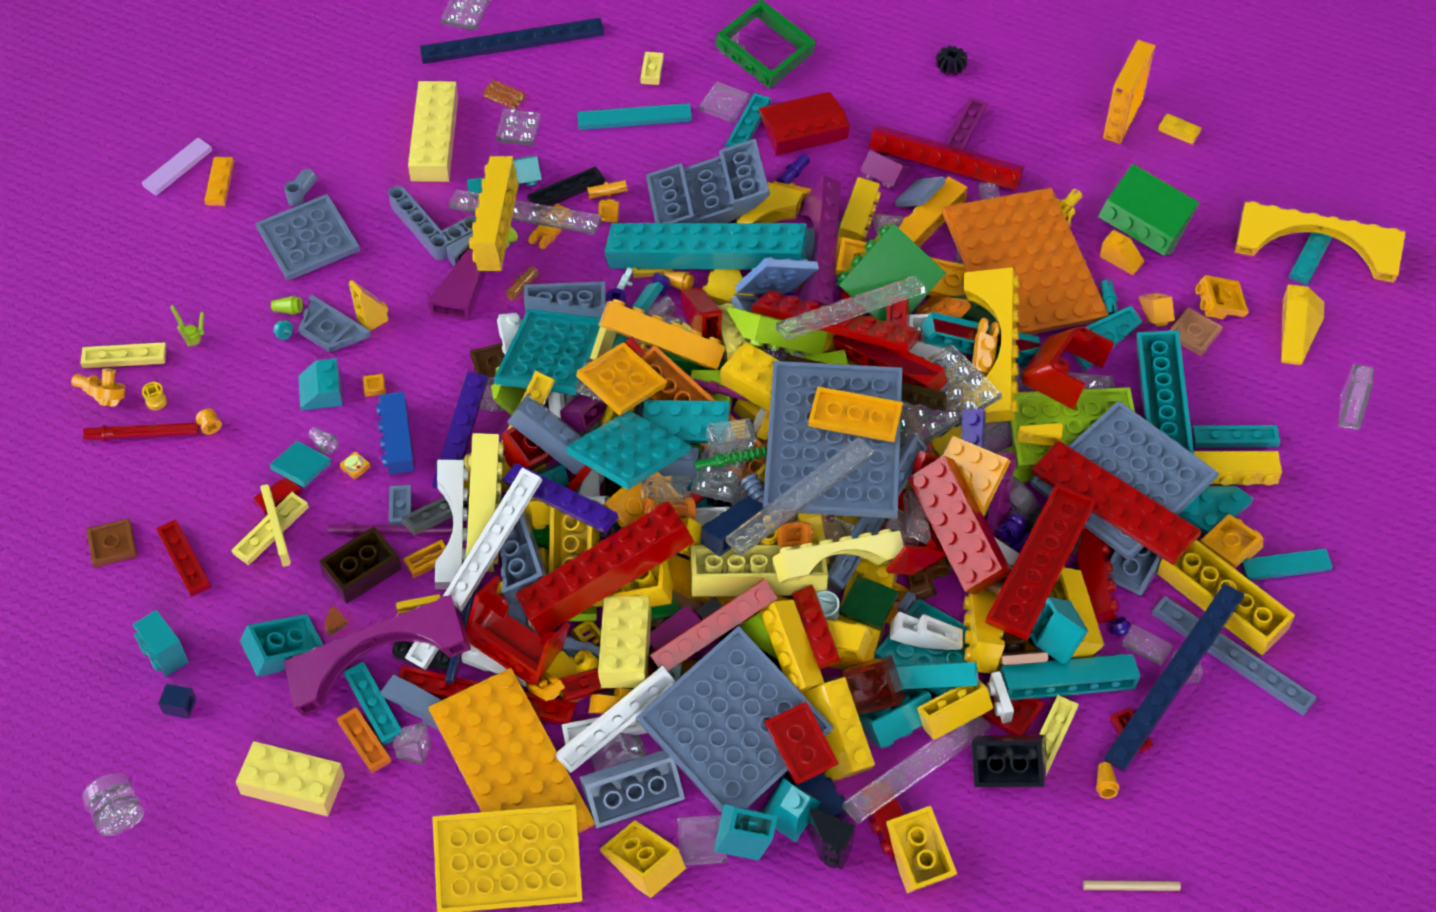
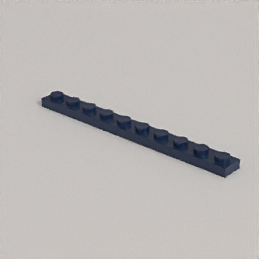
M601 18L421 45L420 52L422 62L426 64L604 36V29Z
M1224 583L1104 757V761L1123 772L1126 771L1244 599L1243 593Z

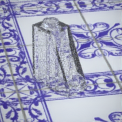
M1352 364L1341 392L1339 427L1360 430L1373 385L1374 367Z

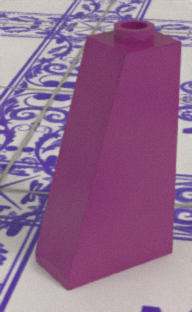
M467 250L430 297L429 307L431 314L470 321L486 271H478L476 262H473V250Z

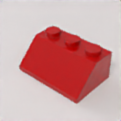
M515 427L502 433L505 462L510 468L515 463H518L533 471L554 459Z

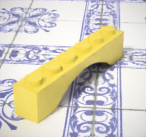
M891 529L879 531L878 535L873 536L871 532L859 535V538L853 539L852 536L840 538L839 542H833L832 539L819 542L820 545L813 546V543L800 545V549L793 550V546L782 548L779 550V554L773 556L778 581L783 583L799 580L809 575L814 566L823 558L832 555H855L865 558L876 565L891 563L904 547L900 531L891 532Z

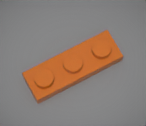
M357 707L336 718L337 723L371 774L392 762L390 756Z

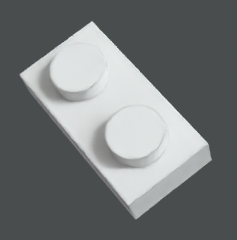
M1000 672L991 673L987 688L989 695L993 696L995 701V714L1000 716L1002 724L1012 721L1014 710Z

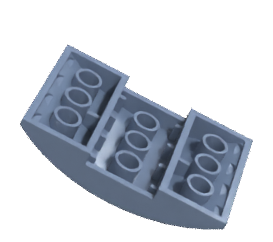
M756 138L719 150V157L684 168L682 163L646 174L655 223H728L748 213L770 195Z

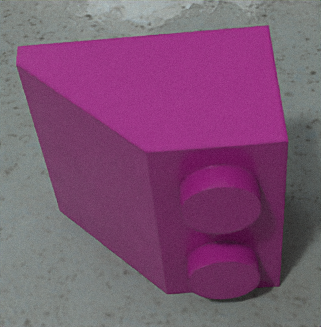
M869 150L860 171L866 174V178L872 181L878 179L882 181V186L892 189L893 187L900 188L915 167L887 153Z

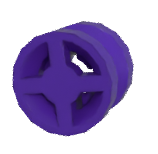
M611 289L606 294V301L613 302L614 299H618L626 303V294L622 289Z

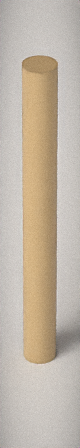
M1083 880V890L1180 891L1181 889L1180 881Z

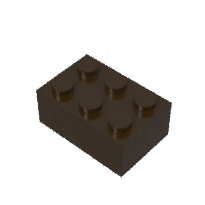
M375 526L319 560L323 576L346 604L402 569L398 554Z

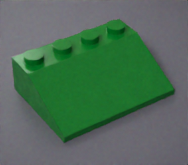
M1132 164L1107 199L1098 217L1166 256L1173 253L1200 202L1139 166Z

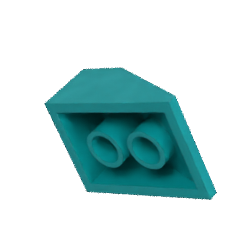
M308 614L247 625L240 640L257 677L278 673L285 669L284 661L291 659L295 655L309 652L317 646H324Z

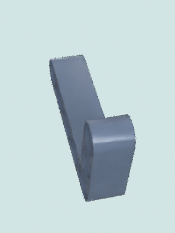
M394 186L388 191L392 210L435 259L444 260L448 258L446 246L472 233V224L476 222V216H469L441 231L403 187Z

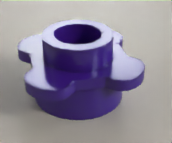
M655 273L652 283L660 282L664 287L659 294L660 296H665V291L670 289V280L666 275L661 276L660 273Z

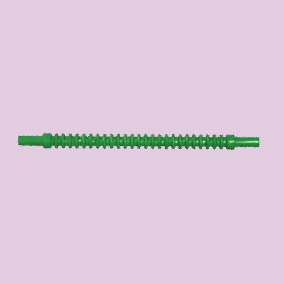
M901 421L900 430H903L904 425ZM761 446V449L755 447V450L750 448L749 451L744 449L743 452L738 450L737 453L732 451L730 455L725 453L724 456L723 454H716L713 458L694 461L695 470L713 466L720 468L724 467L725 464L730 466L732 462L735 465L737 461L742 463L743 460L748 462L749 459L752 461L755 458L760 460L761 457L766 459L767 447Z

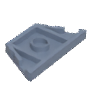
M313 295L309 297L310 303L304 311V319L301 321L298 329L302 336L329 353L371 336L370 330Z

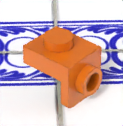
M803 521L777 523L778 546L812 543L813 529L811 524Z

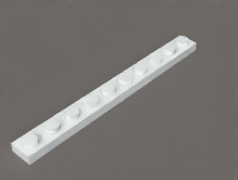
M524 468L520 470L443 595H452L459 604L461 612L542 482L541 477ZM414 642L405 658L426 670L437 653L438 648L422 642Z

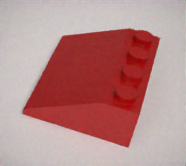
M830 91L758 109L776 156L848 139L850 124L844 110Z

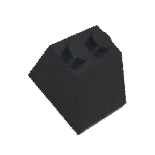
M811 808L809 811L808 833L820 861L830 868L837 867L843 869L853 847L855 825Z

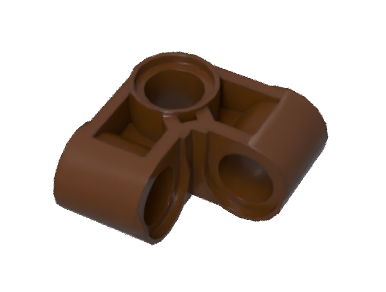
M947 555L918 573L908 575L911 593L915 594L917 600L937 595L933 579L942 578L951 573Z

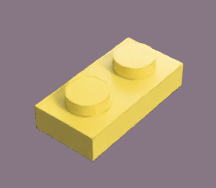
M645 52L640 78L641 84L659 85L664 53Z

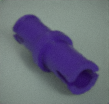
M800 154L793 163L786 167V171L777 178V182L789 184L794 178H797L801 174L802 169L810 163L808 156Z

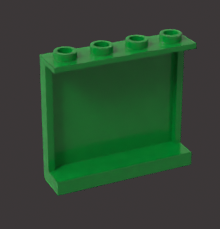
M893 223L881 226L877 232L878 236L866 243L863 253L856 255L850 263L852 265L847 271L843 270L837 276L838 281L835 283L865 311L880 321H886L887 298L907 295L909 298L910 314L946 274L943 269Z

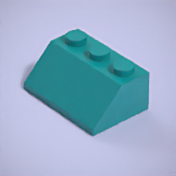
M922 688L897 689L858 710L857 713L865 735L871 743L880 748L889 747L898 738L909 736L913 733V730L922 726L917 707L931 701L932 697L930 692Z

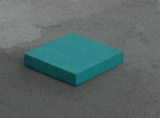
M296 441L270 464V469L305 487L331 464V458Z

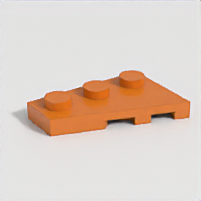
M930 296L917 309L915 314L936 312L962 318L971 308V305L966 299Z

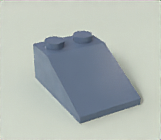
M1143 547L1130 561L1115 551L1111 557L1114 572H1111V578H1114L1115 584L1142 596L1158 572L1163 558L1146 547Z

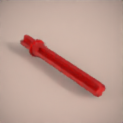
M197 423L118 427L102 425V427L83 428V438L85 440L103 439V441H107V439L194 435L199 433V426Z

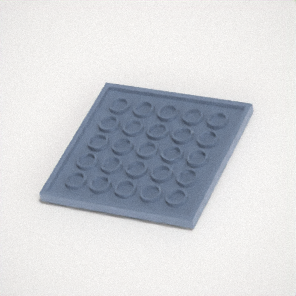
M1120 401L1115 403L1069 445L1076 452L1176 515L1183 511L1218 477L1216 470ZM1038 477L1031 480V486L1046 498H1049L1053 487ZM1093 513L1085 528L1128 561L1144 547Z
M739 626L636 717L639 724L721 813L724 804L747 809L788 771L764 724L765 721L807 701L824 736L833 729L832 725Z

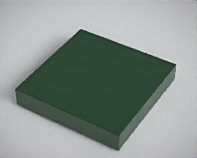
M857 575L839 610V615L881 631L899 595V591Z

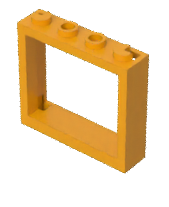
M1137 40L1113 87L1103 139L1118 144L1122 143L1144 99L1156 45Z

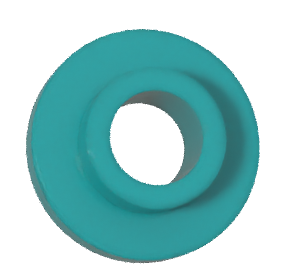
M287 320L278 321L273 329L274 334L280 340L288 339L293 332L292 323Z

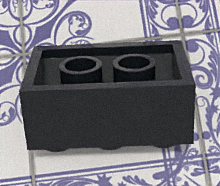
M1046 735L976 736L972 740L975 787H1045L1047 766Z

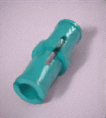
M1103 280L1100 283L1102 300L1107 313L1112 315L1118 312L1116 304L1118 298L1114 293L1113 281L1109 280L1108 285L1107 280Z

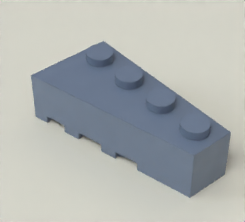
M605 281L525 284V314L528 309L601 318L606 305Z
M523 511L500 549L502 557L501 576L503 578L502 594L510 604L518 602L515 594L540 580L543 576L548 575L528 515Z

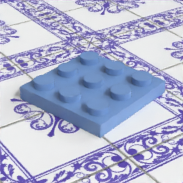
M771 257L765 258L735 286L736 292L741 294H765L768 291H778L782 295L786 292L792 293L819 269L817 261H808L807 259L797 261L790 258L782 260Z

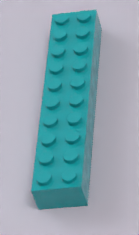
M612 223L604 253L609 269H627V267L636 269H753L763 259L769 257L777 260L790 258L791 260L799 261L806 259L809 236L806 223Z
M1179 330L1137 332L1136 351L1143 417L1194 454ZM1199 495L1181 512H1198Z

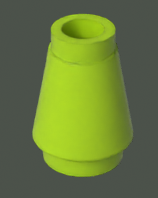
M296 295L271 301V310L278 313L297 315L303 310V302Z

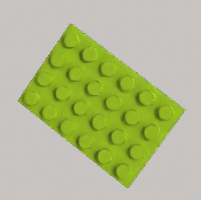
M1130 388L1083 389L1074 410L1038 391L1018 392V394H1015V399L1018 402V412H1015V420L1009 421L1014 452L1016 453L1017 470L1032 469L1052 448L1017 442L1016 436L1020 426L1062 423L1061 442L1069 446L1118 401L1135 412Z

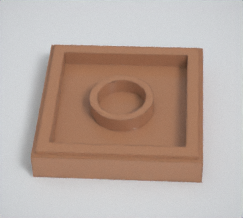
M1188 307L1169 331L1179 330L1181 346L1202 356L1220 334L1223 326Z
M1041 650L1002 652L999 663L1011 665L1047 662L1048 653Z

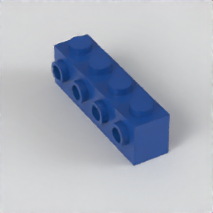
M404 391L379 395L380 403L376 404L377 415L382 418V420L378 421L379 432L383 433L384 436L380 438L381 450H385V454L382 455L383 467H388L389 475L414 472L407 403Z

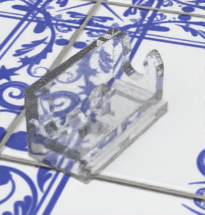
M649 476L641 482L643 502L646 497H652L654 503H665L667 501L670 503H683L684 499L691 495V492H687V486L691 483V476Z

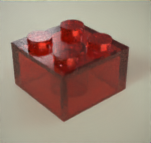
M892 654L850 665L843 671L858 715L900 705L906 698Z

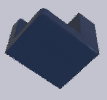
M166 684L158 704L165 715L189 719L196 702V697L192 688Z

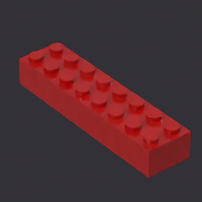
M667 501L605 540L600 541L597 545L581 553L571 561L563 564L558 569L543 576L540 580L515 594L541 638L547 631H552L695 542L673 506Z

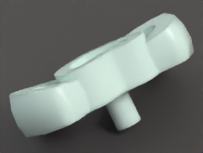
M627 267L617 288L624 291L626 285L632 287L633 283L629 282L633 272L632 268Z

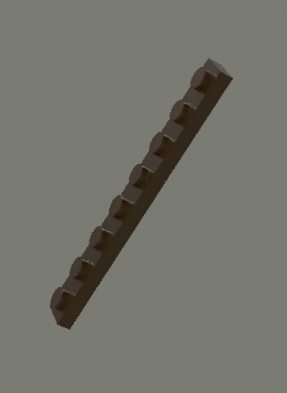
M789 354L785 359V362L822 363ZM902 382L901 401L912 405L926 406L932 410L946 411L948 406L946 392Z

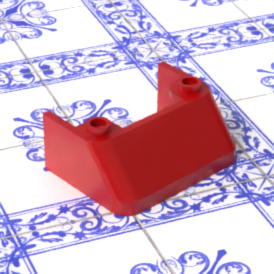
M1084 326L1049 336L1025 367L1021 380L1025 385L1074 410L1086 383L1069 375L1070 365L1065 359L1060 357L1067 350L1103 369L1114 346V342Z
M903 489L898 497L897 519L885 518L881 525L883 528L891 529V532L900 531L904 545L886 571L893 574L914 575L944 558L946 553L917 496L912 491Z
M497 575L475 595L466 627L469 643L504 668H512L514 674L526 683L535 685L544 676L563 648L570 624L566 622L556 633L547 631L540 638L539 635L507 614L509 610L507 600L496 593L501 578Z

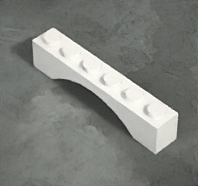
M438 460L437 488L444 495L450 506L453 516V531L448 545L435 561V589L447 590L461 568L462 562L466 559L467 548H462V541H467V528H463V521H467V508H463V501H467L468 488H463V481H468V468H464V460Z

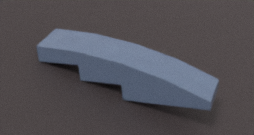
M393 675L382 689V697L401 705L404 711L421 718L424 724L439 730L428 707L442 700L414 684Z

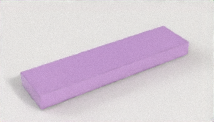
M196 138L142 182L143 187L157 196L212 151V147L200 138Z

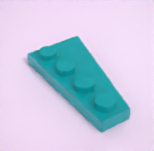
M1131 305L1086 327L1114 342V348L1138 328L1142 320ZM1072 354L1084 373L1094 365Z

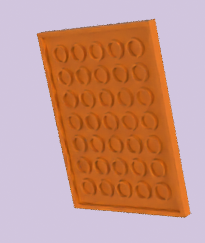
M1052 188L943 207V216L967 272L1013 267L1015 275H1019L1020 287L1017 288V292L1019 293L1020 304L1016 305V310L1019 311V322H1016V327H1018L1020 333L1033 335L1094 323L1109 316Z

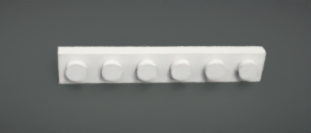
M661 666L555 754L557 759L572 773L634 722L636 717L672 686L676 680L664 666Z

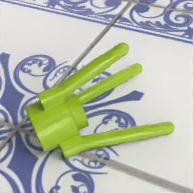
M171 305V310L180 325L177 326V329L187 346L199 344L201 335H204V312H200L199 328L194 325L185 326L175 306Z

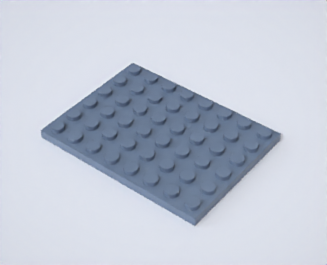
M774 361L763 511L897 519L901 416L895 442L808 427V421L817 386L901 402L902 368Z

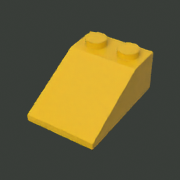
M931 806L886 822L898 871L907 894L957 875Z
M636 820L600 848L601 853L639 891L650 898L686 869L677 847Z

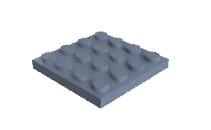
M328 194L255 223L258 232L287 281L360 251L357 241Z

